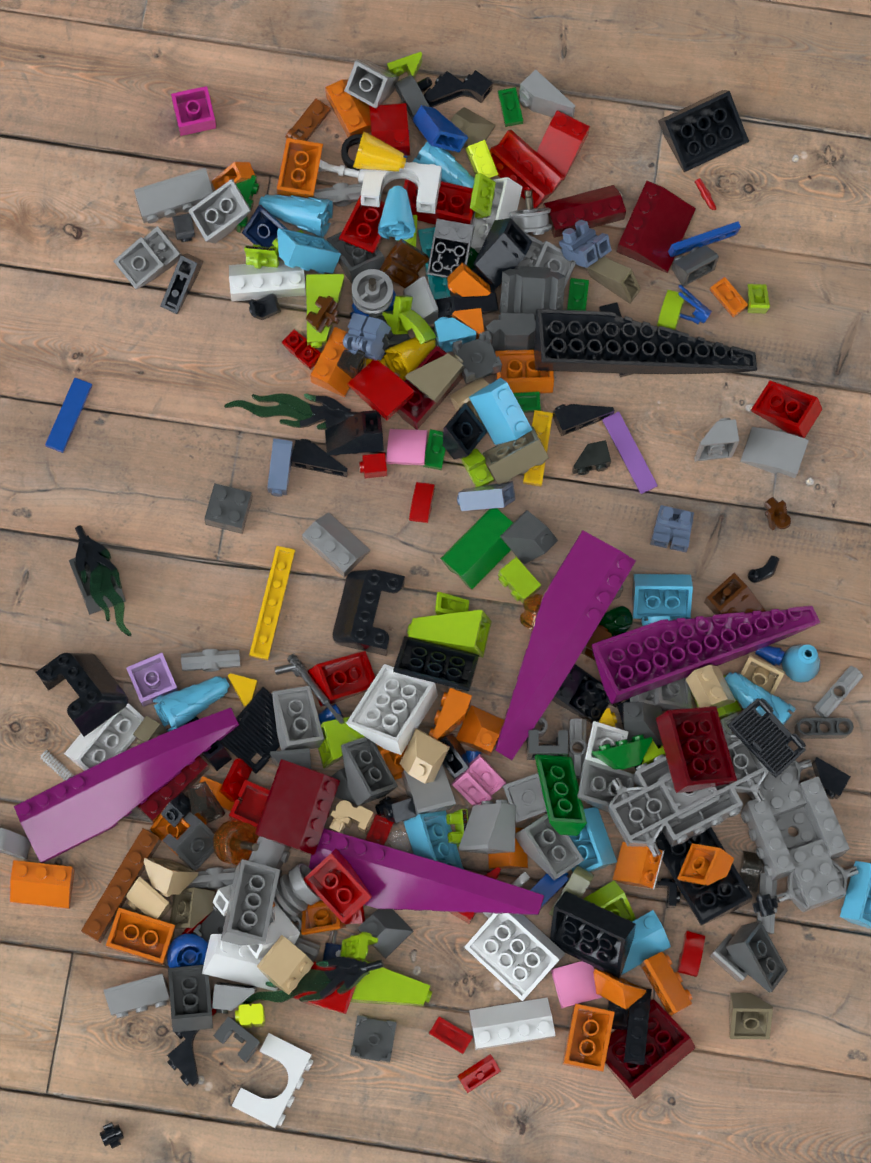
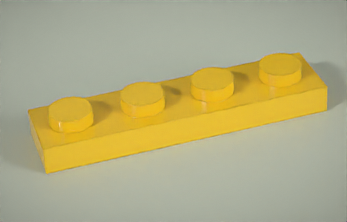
M534 410L532 427H534L547 452L553 413ZM545 462L542 465L533 466L528 472L524 473L523 484L542 487Z

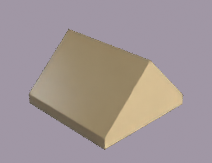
M750 655L740 674L774 695L785 671Z

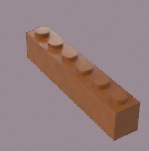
M142 828L81 930L83 934L101 943L115 919L118 907L122 908L127 900L125 896L145 870L144 859L152 858L160 845V837Z

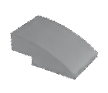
M157 226L144 238L140 237L113 262L137 290L175 265L182 254L164 231Z
M526 234L531 239L532 244L524 259L515 269H518V266L551 268L550 272H559L566 276V287L576 264L575 261L565 259L561 249L547 241L542 242Z
M752 427L740 462L774 474L778 472L795 478L809 440L776 430Z
M686 678L633 696L630 698V702L652 704L661 707L662 711L692 708L691 689Z

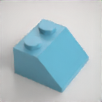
M441 317L434 321V334L437 337L435 338L436 345L446 353L453 352V342L462 340V344L476 340V331L453 317Z

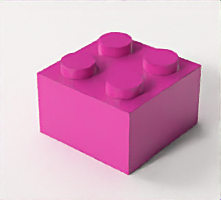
M207 86L171 94L180 136L216 129Z

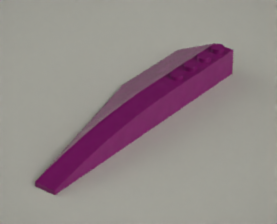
M584 530L581 531L541 599L540 609L535 619L536 622L529 638L530 641L523 657L517 683L511 696L510 706L507 709L505 722L501 728L495 751L510 760H513L527 739L528 731L533 730L554 698L636 560Z
M813 606L793 607L787 610L771 609V611L765 612L753 611L752 613L719 614L712 617L697 616L691 619L677 618L670 621L666 619L592 644V649L603 687L611 704L686 678L696 669L708 665L718 666L816 626L820 624V620Z
M232 708L193 721L139 744L14 806L19 821L40 863H44L115 827L120 819L124 816L127 817L132 813L131 810L140 803L143 804L153 792L159 791L181 773L180 770L187 765H191L196 757L208 751L212 744L217 740L220 741L239 725Z
M325 828L323 829L315 855H311L309 868L313 870L329 854L337 849L350 863L372 895V898L364 905L376 909L539 915L544 900V895Z

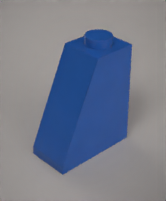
M421 105L413 118V122L431 146L460 153L468 139L465 133L435 108Z
M567 872L556 880H553L546 874L530 890L544 895L541 909L568 882Z

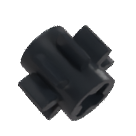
M770 894L756 897L757 902L752 904L755 914L760 912L761 917L775 914L774 909L778 907L776 898L771 899Z
M111 1122L104 1125V1131L100 1132V1136L105 1147L110 1145L113 1149L121 1145L120 1140L124 1139L119 1124L114 1126Z

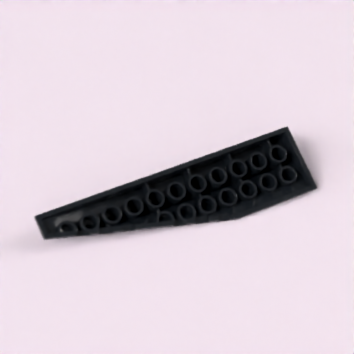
M537 309L535 370L621 374H710L757 371L755 352L734 346H724L720 342L713 343L706 341L702 337L695 338L687 333L670 328L652 326L648 322L643 321L641 323L632 320L633 318L625 316L623 318L616 316V313Z
M628 699V700H626V701L620 703L619 705H617V708H618V711H619V715H620V718H621L622 725H623V712H622L623 703L630 702V699ZM712 827L672 848L664 833H660L656 842L658 849L664 851L662 860L701 926L751 902L752 895L733 863L726 877L708 886L677 879L692 843L718 847L725 851Z

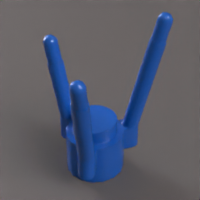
M679 285L678 287L686 294L684 295L682 292H679V296L696 308L693 312L695 318L681 313L680 318L693 321L697 325L699 322L704 324L712 311L682 285Z

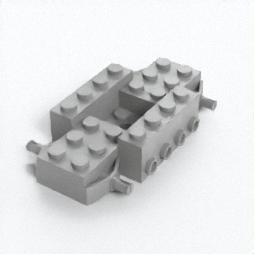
M722 725L737 778L736 782L697 790L690 794L686 792L676 793L667 758L662 754L656 757L653 763L649 765L644 763L636 768L637 771H635L633 780L637 787H623L619 778L612 781L617 794L608 806L609 814L627 846H647L653 857L661 854L655 844L661 832L664 833L672 848L677 844L684 843L695 835L703 833L706 829L722 823L727 818L738 815L741 812L743 803L737 793L751 792L756 798L757 803L764 801L765 798L759 789L769 771L735 734H727Z
M810 759L800 763L795 760L776 778L768 772L759 789L765 800L757 803L753 793H747L752 800L744 805L741 812L743 822L747 823L750 829L748 830L750 839L755 841L757 846L756 853L765 865L764 872L766 876L771 877L772 881L788 876L787 891L776 895L778 903L788 899L789 901L792 900L802 912L843 898L846 895L848 877L859 874L856 866L843 870L833 861V859L842 857L850 848L819 776L800 783L801 771L812 767ZM788 828H795L798 831V835L795 837L790 836Z

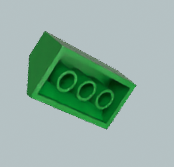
M536 754L535 760L549 823L559 835L578 836L587 822L582 800L578 798L579 787L572 757Z

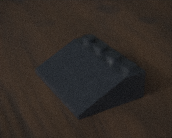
M721 90L658 120L663 135L683 172H687L749 142L732 95L728 90Z
M404 636L393 672L469 691L474 679L479 655Z
M565 891L554 905L550 940L563 952L620 978L634 939L636 924Z

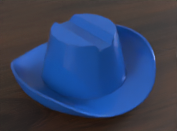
M195 934L178 936L172 941L167 952L169 968L204 965L208 943Z

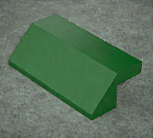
M497 508L489 509L440 559L451 572L457 574L466 586L472 590L511 551L500 536L513 522Z

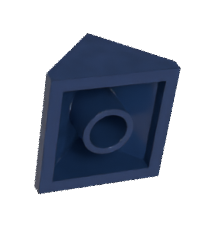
M258 205L242 234L253 244L270 248L274 246L272 242L278 238V228L288 229L262 205Z

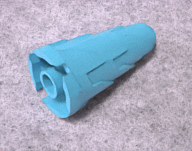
M427 141L419 151L418 156L413 160V162L419 164L441 166V181L473 189L475 178L446 149L431 146Z
M266 194L259 201V205H262L274 217L317 236L324 237L331 223H328V220L333 216V202L331 200Z
M730 672L725 677L734 698L744 709L757 698H763L773 708L774 711L772 713L783 725L792 715L788 711L795 712L796 710L790 703L787 704L740 673L734 672L732 674ZM761 706L755 709L761 716L766 713Z
M215 676L199 684H194L164 696H158L153 699L154 703H158L154 705V708L163 726L170 725L171 728L167 730L169 732L184 726V724L207 709L211 704L224 697L230 685L225 677Z

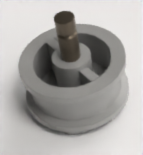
M525 190L526 209L512 211L510 216L513 217V221L525 234L533 232V235L544 234V232L552 228L548 217L551 209L534 208L532 190Z
M368 269L355 277L352 283V300L356 308L369 315L371 313L380 314L389 308L393 300V284L387 274L377 269Z

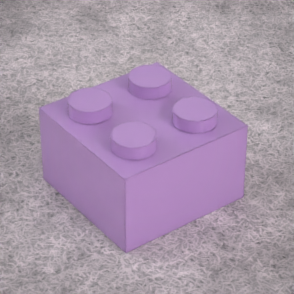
M163 653L126 667L143 707L154 703L153 699L160 695L164 696L178 691Z

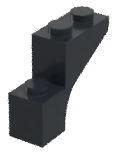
M476 70L472 75L468 74L464 82L446 71L444 75H439L432 89L429 88L425 92L424 97L431 108L459 97H470L482 103L492 91L493 82Z
M199 1030L175 1032L180 1040L183 1037L185 1040L167 1055L170 1058L167 1062L174 1071L177 1068L183 1074L180 1078L187 1086L191 1084L195 1087L199 1082L193 1041Z

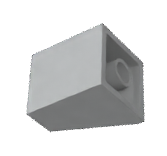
M357 59L344 91L377 108L394 92V83L398 82L399 77L369 60Z
M441 765L434 782L425 784L410 776L405 770L402 772L407 796L413 798L416 816L450 810L456 804L443 765Z
M496 800L494 804L492 801H482L481 805H473L459 845V851L481 854L515 852L516 805L508 804V800Z

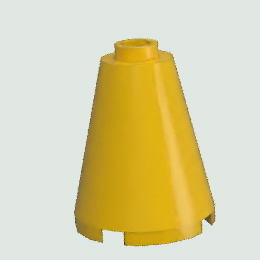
M363 132L353 167L356 169L399 172L400 168L404 169L407 158L403 157L404 153L373 135Z
M413 337L385 350L386 354L384 355L386 365L405 381V376L414 371L435 348V339L420 344L418 339Z

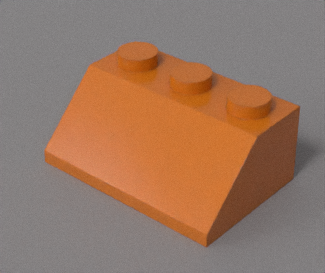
M342 79L326 86V98L347 137L363 134V132L371 133L370 105L344 91L348 79Z
M291 138L286 139L277 185V195L290 197L293 195L304 198L314 197L323 144Z
M334 327L310 377L311 383L345 398L350 388L347 383L356 376L365 357L350 354L343 345L344 336L348 332Z
M534 350L495 351L496 357L499 356L502 363L501 372L495 373L496 380L499 378L504 379L513 393H553L554 372L535 370Z
M13 860L10 879V902L69 909L75 869L71 866Z
M118 907L106 947L165 966L167 952L172 943L176 925Z
M660 952L644 960L640 966L665 1010L670 1016H673L690 1006L693 998L689 990H684L681 985L683 980L677 971L674 972L670 966L673 963L668 954L664 955L663 952Z
M575 1004L562 1065L603 1072L615 1012Z

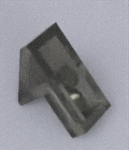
M358 349L357 353L354 354L344 350L337 366L351 378H354L365 365V352Z
M206 781L188 789L193 815L200 812L207 823L225 815V811Z
M743 851L739 875L748 890L752 893H757L760 873L763 870V860L759 859L757 853Z

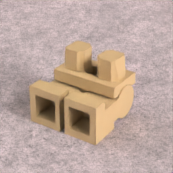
M343 800L337 804L336 811H332L330 816L333 821L329 828L331 831L343 834L345 828L350 829L354 823L358 825L361 833L367 835L375 815L374 812L362 806L355 808L349 801Z

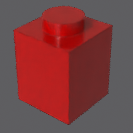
M385 453L362 455L359 468L360 473H364V479L387 476Z

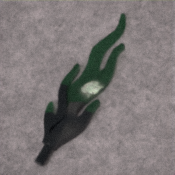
M284 393L268 396L252 394L254 400L262 403L276 402L279 404L276 406H259L244 400H236L224 405L225 408L241 407L261 418L274 416L291 417L297 421L281 419L280 424L293 428L309 427L325 421L316 426L318 430L329 429L359 413L351 412V409L346 408L331 397L307 393L304 394L305 399L320 403L322 406L309 404L296 396Z
M79 525L75 528L79 537L75 560L82 576V581L84 584L87 583L86 565H88L91 572L90 593L94 602L105 613L106 621H110L111 613L103 600L104 596L108 598L114 607L118 628L127 636H131V632L124 625L125 603L115 591L111 582L112 575L118 588H122L117 568L107 560L111 559L110 552L103 545L92 540L88 535L86 536L83 527Z
M336 957L316 962L318 967L337 968L331 971L310 969L289 995L282 990L257 992L248 997L242 1005L250 1004L257 1000L283 1003L296 995L306 992L317 993L302 996L299 998L301 1002L318 1001L331 995L337 988H339L337 992L343 994L355 987L366 975L370 974L369 971L383 968L384 963L382 959L367 963L366 961H357L348 957ZM266 982L268 987L277 988L271 982Z

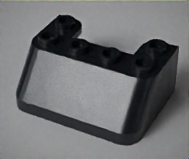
M376 569L350 572L346 578L333 629L334 642L341 646L387 656L389 634L383 629L373 627L381 591L393 594L398 593L404 587L405 576Z
M62 653L36 672L48 691L66 679L77 693L79 698L68 706L67 714L83 737L121 711L128 704V697L94 654Z

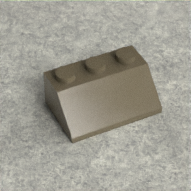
M531 427L532 431L517 440L499 444L483 453L498 485L511 481L516 475H522L533 466L542 465L549 459L534 427Z

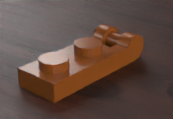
M315 98L296 124L287 132L285 138L307 141L329 114L331 108Z

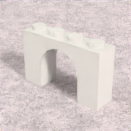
M406 162L404 169L400 168L399 172L365 169L361 190V205L380 207L382 192L386 184L395 179H407L418 187L417 212L435 214L442 177L441 166Z
M233 884L219 888L213 900L214 905L223 916H226ZM275 900L266 942L264 944L246 945L256 959L264 957L281 935L294 945L300 935L297 927L294 926Z
M268 1033L260 1052L284 1065L288 1072L287 1087L282 1094L272 1099L261 1098L241 1088L232 1107L276 1129L277 1125H282L286 1117L283 1113L286 1107L290 1108L293 1104L295 1097L292 1095L295 1089L299 1090L304 1081L302 1075L305 1070H310L313 1060H311L312 1055Z

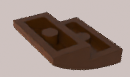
M400 239L386 257L380 271L387 274L395 283L403 288H407L419 278L418 272L429 261V256L405 240Z

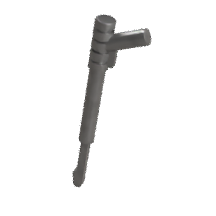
M295 654L288 656L287 660L290 664L275 667L276 675L292 671L296 677H302L320 702L328 707L340 724L344 723L342 716L337 714L329 704L330 700L309 675L308 670Z

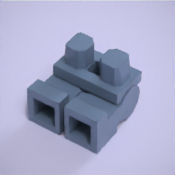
M579 220L575 223L576 230L572 228L565 229L562 232L563 239L559 241L565 259L568 261L574 260L577 265L585 268L598 261V258H602L612 251L608 234L596 235L595 230L590 229L588 222L584 220Z
M353 313L348 325L349 331L343 339L344 347L348 349L350 354L380 361L385 353L382 349L384 346L382 340L385 334H389L391 327L381 319Z
M661 505L650 545L667 548L670 541V549L686 553L690 542L694 512Z

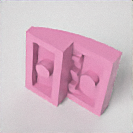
M390 429L386 463L425 465L428 431Z
M481 754L469 763V769L452 782V785L472 806L481 805L482 801H490L492 795L506 784L505 779Z
M581 961L551 970L561 1009L602 998V996L596 994L594 966Z

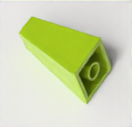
M344 274L306 275L307 315L311 311L316 314L319 312L320 308L315 305L319 296L325 298L330 296L339 304L344 288ZM307 321V345H311L312 348H321L322 345H326L332 324L330 327L325 326L322 333H319Z
M483 610L418 617L412 619V623L408 626L407 634L408 637L477 654L483 658L492 621Z
M350 717L343 718V724H340L337 719L321 724L324 741L318 748L323 769L343 759L341 749L343 744L365 737L347 725L346 722Z
M379 968L369 971L370 974L366 975L356 985L351 999L353 1003L424 1006L425 1002L429 1003L433 991L429 990L430 985L386 968Z

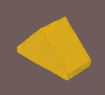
M230 673L227 675L243 706L246 707L255 696L258 682L254 679Z

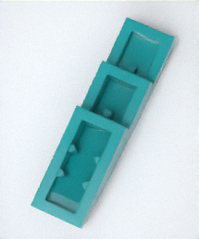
M435 227L418 230L421 251L427 254L429 259ZM429 261L424 265V266H425L426 275H427V270H428ZM427 275L434 300L451 297L447 278Z

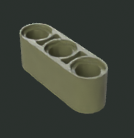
M577 865L557 901L565 891L582 898L594 874ZM554 906L549 913L551 916H553Z

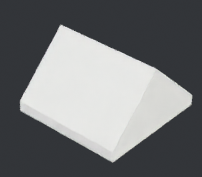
M593 721L585 760L606 765L593 756L592 751L598 750L600 745L610 744V746L616 745L615 741L627 739L628 731Z

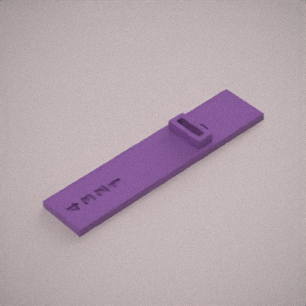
M620 412L602 419L640 494L657 487L658 485Z

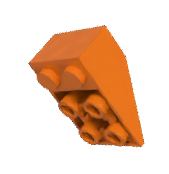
M452 688L449 689L448 693L444 692L440 705L443 708L441 711H437L434 719L436 727L435 729L431 728L429 735L440 741L464 722L471 704L472 695Z

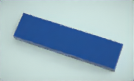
M739 221L671 245L668 253L670 257L689 252L695 247H703L704 245L735 236L741 228Z
M74 377L46 441V447L64 453L91 391V383Z

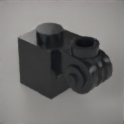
M407 795L396 798L385 797L375 806L379 816L384 815L387 820L394 823L416 817L413 798Z

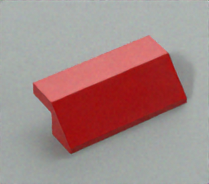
M511 129L506 132L498 145L491 147L489 150L500 178L508 177L521 185L522 191L520 196L524 200L526 198L525 190H532L534 208H538L565 178Z

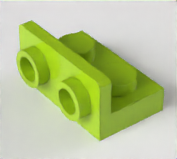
M482 173L475 174L470 209L475 211V218L477 219L490 216L496 185L495 181Z
M368 932L351 935L350 938L342 940L340 957H348L357 961L364 960L368 954V946L378 943V938L372 937V934Z

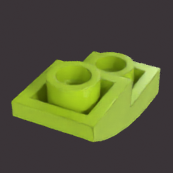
M667 290L657 326L676 329L685 301L679 296V292Z
M409 310L398 314L406 331L413 330L420 344L437 338L427 322L415 311Z

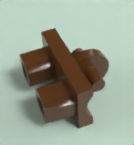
M319 296L315 303L320 308L317 314L312 311L309 312L306 320L317 332L322 333L325 326L330 327L332 322L335 324L339 323L340 320L336 318L339 312L336 308L339 304L330 296L327 298Z
M774 497L767 500L764 506L767 508L765 516L768 518L769 528L772 531L776 527L779 529L788 528L791 524V518L787 514L786 503L783 500L778 502Z

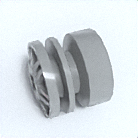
M303 863L289 870L288 875H282L278 879L275 892L280 905L292 916H297L301 911H305L308 904L314 905L321 900L304 881V878L312 870Z

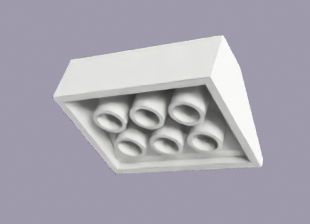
M384 664L346 723L349 727L383 749L401 755L411 740L415 729H418L438 697L434 682L393 672L394 667Z
M493 913L464 947L522 1001L565 955L555 943L524 915L512 913Z

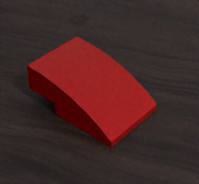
M372 360L347 383L362 400L387 421L414 396V390L378 360Z

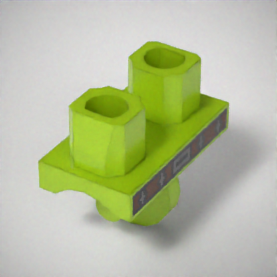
M254 244L253 246L244 247L246 265H254L256 269H261L262 266L276 268L279 266V252L274 246L267 248Z
M460 809L446 815L447 824L455 825L456 832L448 833V843L457 844V847L460 845L469 819L467 809Z

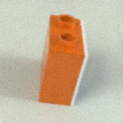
M622 842L612 880L627 886L655 889L664 851L659 849L661 854L653 857L647 846H627L625 842Z

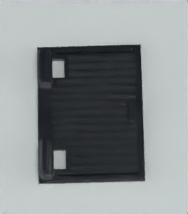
M264 687L257 692L236 717L239 725L219 741L237 758H241L253 769L252 771L255 774L259 770L261 771L271 757L270 751H276L280 747L276 729L273 696ZM257 753L261 756V759L255 764L251 759Z
M757 698L727 726L776 778L805 751L806 745L797 734H791L772 713L774 711L765 699ZM758 706H761L766 712L763 716L755 710ZM790 741H793L798 746L795 751L787 745Z

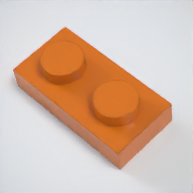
M726 277L710 287V291L733 318L748 307L747 302Z

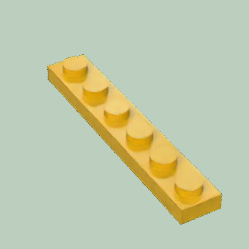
M276 546L249 657L269 660L295 555L294 549Z

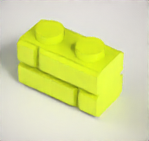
M485 140L465 148L474 173H482L488 178L498 175Z
M261 1003L252 1004L251 1006L249 1004L240 1005L238 1007L239 1010H235V1021L243 1028H252L253 1025L254 1027H264L265 1012Z

